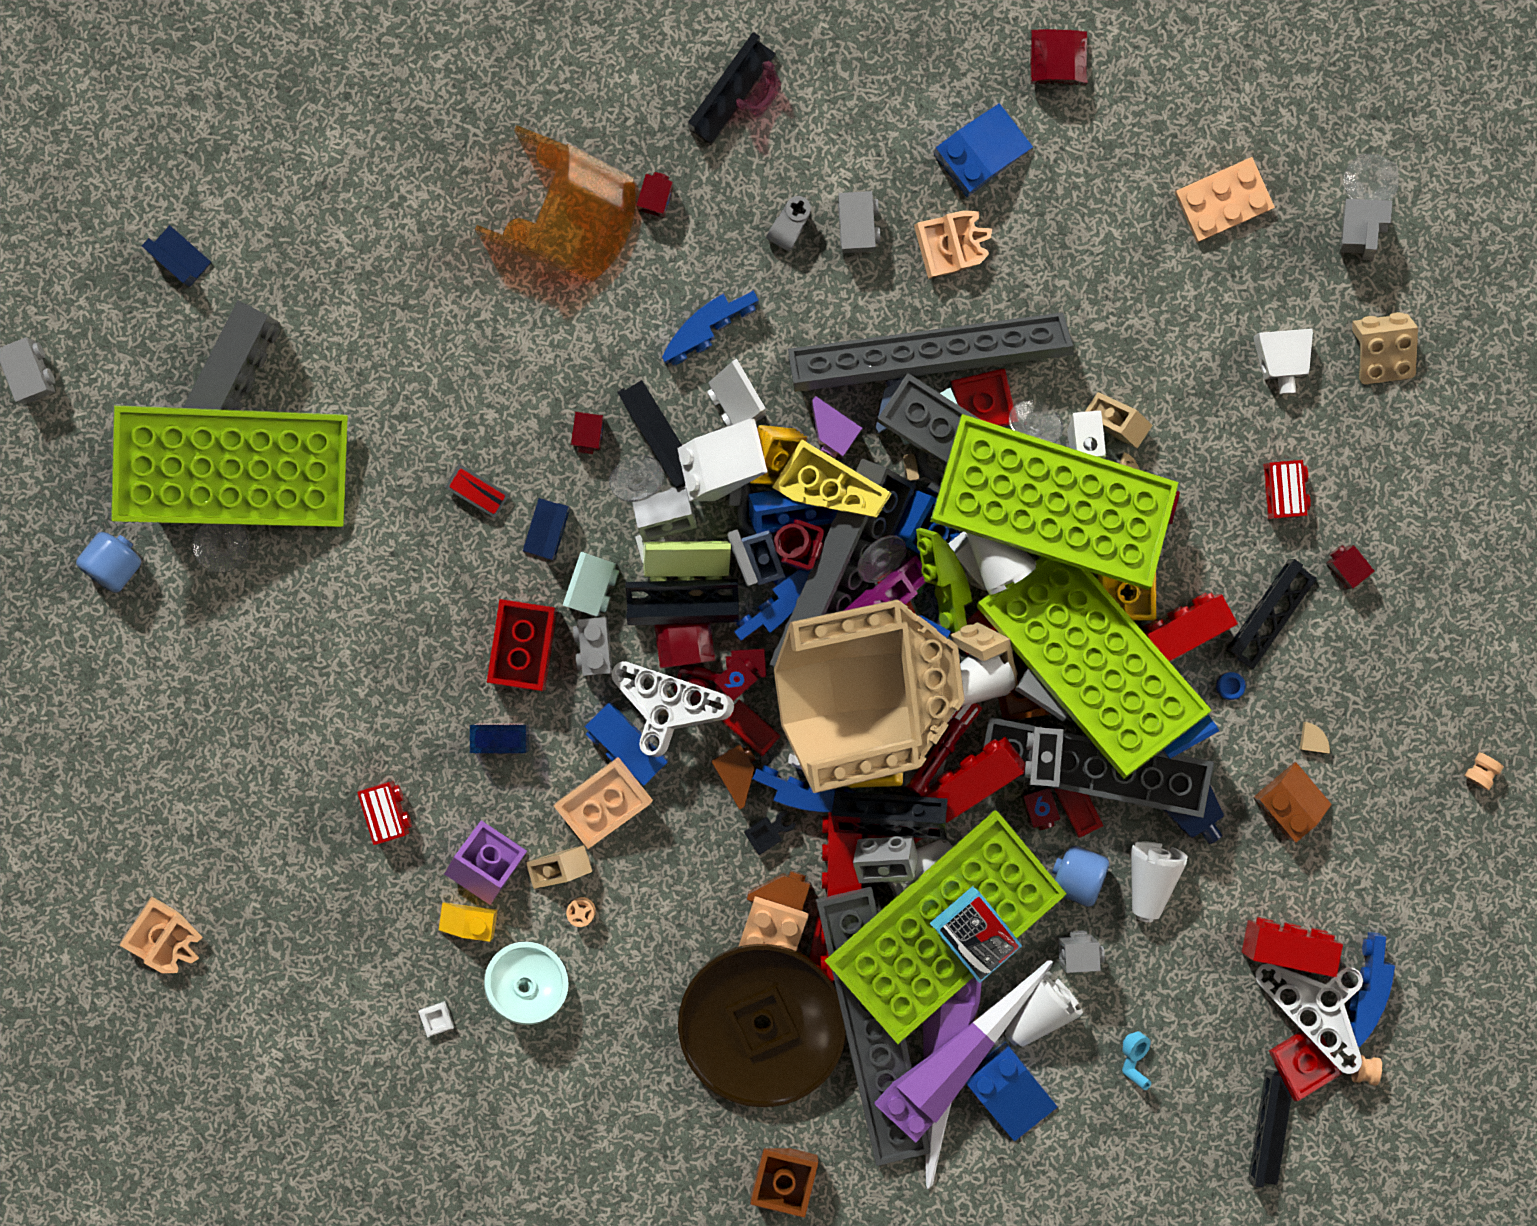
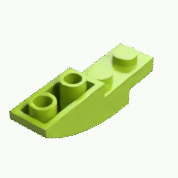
M923 528L916 529L917 547L920 551L922 562L921 571L925 582L935 585V596L940 613L939 621L945 629L953 633L958 632L963 626L967 625L964 605L973 602L965 572L952 548L938 533Z

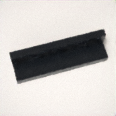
M752 32L688 122L689 130L710 145L717 139L776 56L775 52L760 42L758 34Z
M641 380L626 390L625 388L617 392L675 487L680 488L685 485L677 449L682 444L644 382Z
M1296 559L1287 560L1225 650L1251 669H1254L1317 579L1303 569V564ZM1298 573L1307 579L1302 589L1291 591L1290 584ZM1298 593V595L1293 600L1292 594ZM1287 595L1289 608L1286 612L1275 614V605L1282 596ZM1282 616V618L1277 623L1276 617ZM1272 618L1273 631L1270 635L1259 637V628L1266 619ZM1266 639V641L1261 646L1260 640ZM1251 641H1256L1258 652L1251 661L1242 653Z
M738 579L626 582L627 626L739 622ZM720 589H732L733 595H720L717 592ZM700 590L703 594L701 596H692L689 592ZM643 591L648 594L646 597L633 598L632 592ZM673 591L676 594L673 597H665L661 593Z
M835 791L831 815L834 832L899 837L913 836V838L947 840L946 819L948 799Z
M1265 1069L1248 1179L1254 1186L1262 1188L1264 1183L1278 1185L1292 1098L1279 1071Z

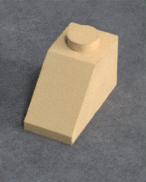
M1099 392L1085 410V412L1101 411L1103 429L1118 440L1135 448L1139 447L1153 426L1136 409Z
M584 845L526 862L534 889L568 882L592 872Z

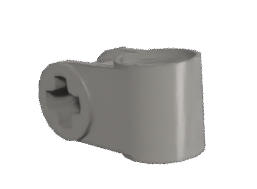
M802 196L790 198L780 216L774 221L766 239L790 252L809 218L811 211L809 201ZM799 204H802V211L805 214L799 213L797 217L794 216L791 206L797 207Z

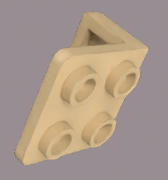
M1397 312L1386 317L1367 316L1362 318V320L1352 322L1353 333L1360 341L1359 379L1363 384L1410 379L1416 375L1418 327L1408 314Z
M978 622L973 625L963 626L960 631L950 635L951 641L958 645L959 649L982 661L1003 653L999 657L1004 664L1009 662L1015 677V687L1018 686V671L1014 665L1010 638Z

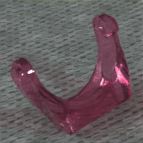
M770 61L763 62L762 77L752 94L745 101L739 98L736 100V106L739 109H747L758 117H762L781 90V81L774 69L775 65Z

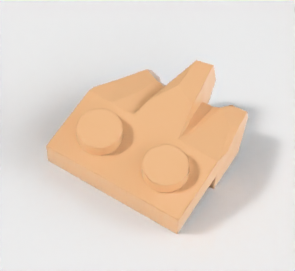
M959 211L946 214L941 218L918 222L914 225L928 279L956 273L976 266L989 255V252L980 247L979 243L991 238L992 229L977 228L974 222L979 219L978 211Z
M151 897L120 942V946L144 959L146 965L160 973H178L179 968L176 962L178 959L188 963H193L199 959L198 955L188 944L190 942H198L203 937L179 912Z

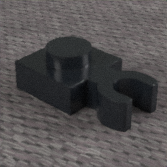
M787 810L780 811L776 816V820L772 823L768 816L744 831L758 855L782 841L779 835L781 831L789 832L795 828V822L787 826L781 823V818L788 814Z

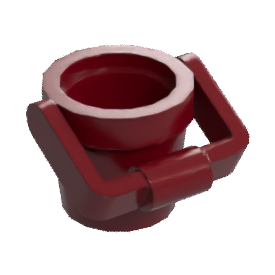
M797 519L794 520L793 524L783 526L774 537V547L782 557L781 562L803 571H810L815 564V560H819L823 548L821 541L824 531L821 527ZM806 530L817 533L815 540H813V542L811 541L810 535Z
M681 665L677 679L681 680L683 673L692 676L687 677L684 681L714 691L709 680L714 681L720 674L699 666ZM675 684L673 692L677 693L678 688ZM718 685L716 686V692H720ZM699 691L693 692L690 696V702L692 706H695L701 701V693Z

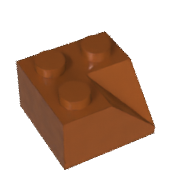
M764 1148L757 1167L750 1204L805 1218L818 1167V1155L792 1148Z

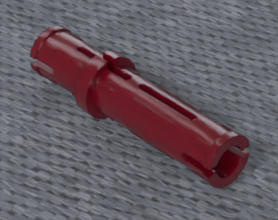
M952 717L947 729L937 744L931 749L923 765L906 785V788L913 794L921 797L948 754L954 752V745L964 730L967 729V726L962 721Z

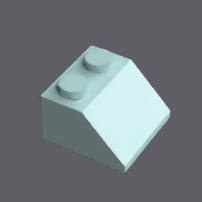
M580 552L563 606L595 616H599L600 612L605 613L611 598L606 596L609 585L615 586L619 575V570L615 569L617 564Z

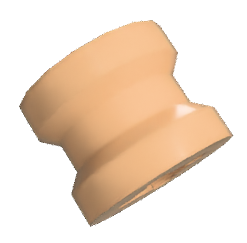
M578 897L569 904L566 916L572 925L584 927L593 920L596 908L590 899Z
M1361 1055V1067L1357 1072L1351 1073L1352 1081L1356 1083L1367 1081L1370 1085L1377 1086L1382 1074L1381 1059L1376 1057L1366 1059Z

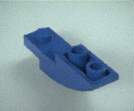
M754 290L728 303L723 293L700 308L683 324L668 344L662 356L666 365L671 363L675 366L687 359L686 354L695 349L697 353H700L712 346L711 341L715 340L711 331L712 328L715 327L717 330L723 329L732 323L731 318L739 314L743 318L756 311L755 306L759 304V300Z
M799 569L791 576L786 572L784 573L785 577L775 580L776 587L772 590L779 599L775 602L772 598L768 599L758 607L761 611L753 618L748 614L737 622L738 629L734 632L738 638L743 640L763 624L771 633L793 612L810 571Z
M764 765L763 769L756 768L752 779L777 789L773 798L774 801L802 810L832 812L835 791L839 790L830 789L813 793L810 785L808 789L804 788L805 782L789 776L788 780L778 776V770ZM848 788L844 789V792H855Z
M1368 932V938L1363 940L1362 953L1366 956L1365 967H1361L1360 974L1362 975L1364 985L1346 1001L1347 1010H1350L1349 1021L1358 1047L1365 1042L1377 1025L1385 1009L1393 983L1395 965L1384 961L1386 936L1380 933Z

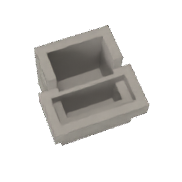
M1346 199L1343 208L1340 252L1361 253L1362 260L1373 261L1377 251L1378 233H1387L1388 224H1391L1393 201Z

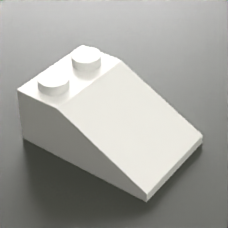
M737 359L732 361L708 382L711 389L707 393L714 405L716 406L720 403L725 411L721 417L727 427L748 419H755V422L766 416L765 406Z
M748 419L694 438L677 448L689 501H716L767 473L755 419Z

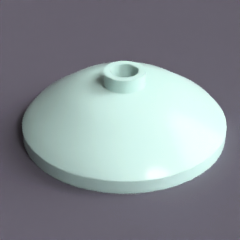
M518 942L504 947L492 958L485 973L484 989L490 1005L501 1017L516 1024L533 1025L548 1020L561 1008L568 992V976L565 966L553 951L537 943ZM525 985L528 988V992H521L519 986Z

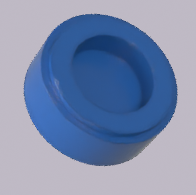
M1226 672L1218 678L1216 688L1221 697L1235 700L1243 695L1246 684L1243 677L1238 673Z

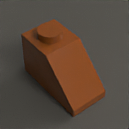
M741 743L711 761L739 809L745 807L755 768L752 762L756 760L750 747L746 746L743 748Z
M790 871L789 875L782 873L748 891L747 900L754 901L756 896L802 911L810 887V881L805 880L806 875L799 872Z

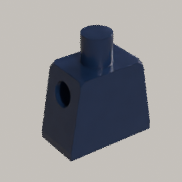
M1209 786L1204 818L1163 810L1191 838L1201 833L1207 843L1212 844L1223 836L1215 822L1223 818L1224 813L1211 786Z

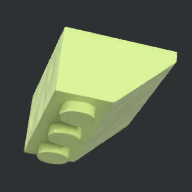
M727 541L643 542L644 576L650 577V581H666V576H678V581L694 580V576H705V580L722 579V576H729L731 543Z

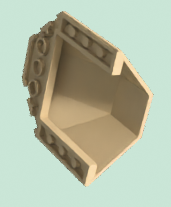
M899 600L790 622L774 668L781 726L813 793L920 768L925 762V755L933 743L937 744L947 729V722L955 710L958 711L964 703L958 645L939 633L936 628L913 613Z

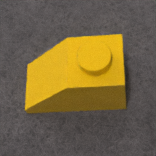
M442 902L439 930L461 938L490 942L494 938L498 910Z

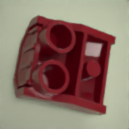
M1031 30L1030 84L1038 82V84L1063 83L1064 85H1079L1080 83V86H1086L1088 82L1086 68L1087 31Z
M710 623L654 625L660 668L715 661Z

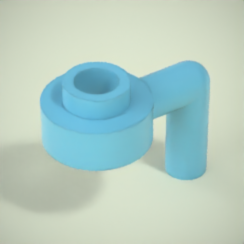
M1137 1031L1127 1035L1123 1041L1122 1051L1127 1057L1122 1072L1143 1090H1147L1151 1086V1081L1138 1072L1135 1066L1137 1061L1147 1054L1151 1041L1143 1033Z

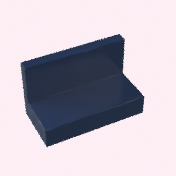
M170 225L156 241L148 238L142 245L147 252L189 287L212 263Z
M538 498L523 551L555 561L571 507Z

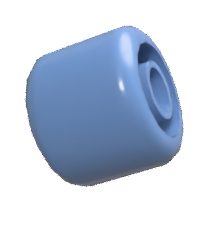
M99 532L77 558L76 565L98 584L113 593H118L140 567L141 559L131 549L133 544L123 536L119 535L116 538L109 533Z
M1074 845L1068 848L1063 859L1057 858L1052 873L1056 875L1055 881L1066 892L1064 898L1083 906L1091 907L1098 898L1110 862L1104 856Z

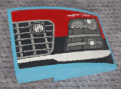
M973 886L930 923L979 983L1022 947L991 905Z

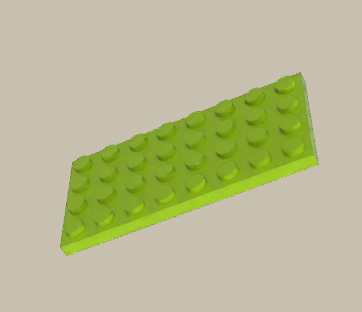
M114 405L111 521L343 527L348 415Z
M962 414L930 521L1149 590L1153 584L1179 482Z
M1041 557L1035 561L1037 564L1035 565L1036 568L1029 575L1015 584L1012 582L1005 585L1006 589L1001 592L986 596L978 602L977 608L1000 634L1010 638L1012 649L1125 779L1208 716L1212 710L1090 571Z
M996 810L825 960L897 1044L974 977L930 925L936 917L973 886L991 905L1014 936L1018 938L1066 895V892Z

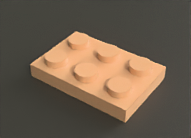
M1253 157L1174 192L1197 243L1275 208Z
M617 757L557 801L554 807L589 849L650 805L653 799L621 759Z
M755 896L738 947L749 944H772L796 951L808 918V913Z

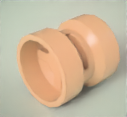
M1479 752L1474 759L1475 765L1473 768L1468 769L1464 776L1476 785L1489 791L1494 784L1493 778L1501 773L1504 766L1493 758Z

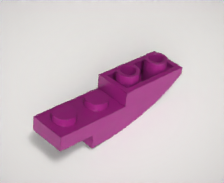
M917 555L909 556L871 590H866L845 610L893 600H899L903 604H907L918 594L916 590L925 583L921 571L922 563Z

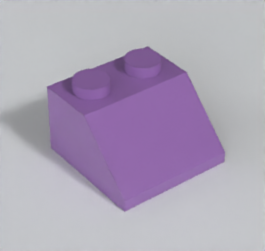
M815 396L811 407L818 445L822 447L821 451L834 459L837 457L842 460L861 432L862 427Z
M481 820L456 853L444 875L491 905L527 851Z

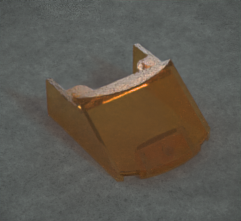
M516 125L514 132L518 139L536 146V157L540 165L556 173L536 223L521 218L513 219L508 222L503 235L476 225L475 231L483 239L594 282L616 261L630 235L636 210L634 178L568 143L565 145Z

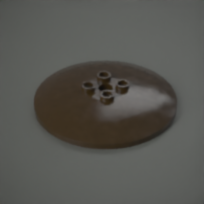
M749 944L735 947L708 961L695 974L687 986L678 1015V1035L681 1049L687 1063L698 1079L721 1097L752 1107H776L789 1104L816 1090L825 1082L836 1067L843 1051L846 1036L837 990L829 976L820 966L803 954L772 944ZM764 1015L770 1019L771 1023L767 1027H759L755 1023V1018Z

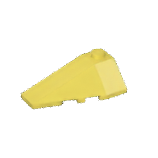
M804 440L800 441L772 487L795 502L877 518L892 494Z

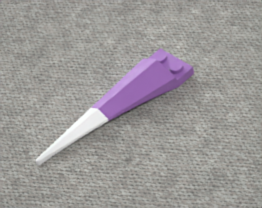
M1051 960L1046 961L967 1028L895 1080L874 1102L876 1107L914 1142H917L934 1122L937 1123L1051 968L1053 962Z
M975 977L923 1022L924 1059L974 1022L980 1003L982 983H979ZM951 1104L937 1123L934 1122L926 1131L931 1152L925 1154L927 1189L934 1182Z

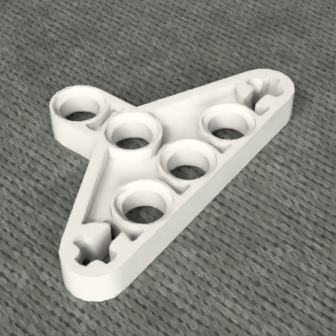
M619 662L612 670V680L647 719L640 738V749L644 754L652 757H660L667 751L674 729L724 720L730 717L734 710L733 700L725 694L629 662ZM628 672L636 675L635 681L622 677V673ZM652 675L654 685L651 689L646 690L643 685L644 680L647 676ZM676 683L677 693L674 697L669 698L667 696V688L670 684ZM699 691L701 693V701L699 704L692 706L690 696L693 692ZM711 700L723 704L724 708L718 710L708 705ZM666 709L669 715L668 720L665 724L660 725L658 714ZM657 736L660 742L659 747L655 751H651L649 749V741L652 737Z
M1264 963L1259 966L1256 971V980L1269 996L1339 1070L1347 1074L1357 1072L1361 1067L1362 1059L1344 1003L1361 988L1363 978L1360 972L1355 968L1345 967L1337 973V977H1332L1325 984L1277 965ZM1263 969L1267 971L1273 969L1276 972L1274 974L1275 980L1280 983L1283 978L1287 984L1280 986L1274 994L1270 989L1275 986L1269 980L1265 983L1261 980L1263 978L1261 971ZM1353 972L1357 975L1358 983L1355 987L1347 988L1342 984L1341 978L1344 973ZM1284 989H1292L1295 991L1297 999L1291 1005L1284 1004L1280 999V993ZM1325 991H1333L1337 995L1338 1000L1334 1006L1326 1007L1322 1004L1320 998ZM1304 1010L1315 1012L1317 1020L1312 1026H1306L1300 1021V1014ZM1331 1031L1335 1033L1337 1042L1334 1046L1326 1047L1322 1045L1320 1036L1323 1032ZM1341 1042L1347 1045L1342 1050L1348 1056L1352 1054L1356 1056L1354 1058L1356 1064L1354 1067L1350 1065L1342 1066L1344 1060L1339 1053L1335 1057L1330 1054L1340 1047Z

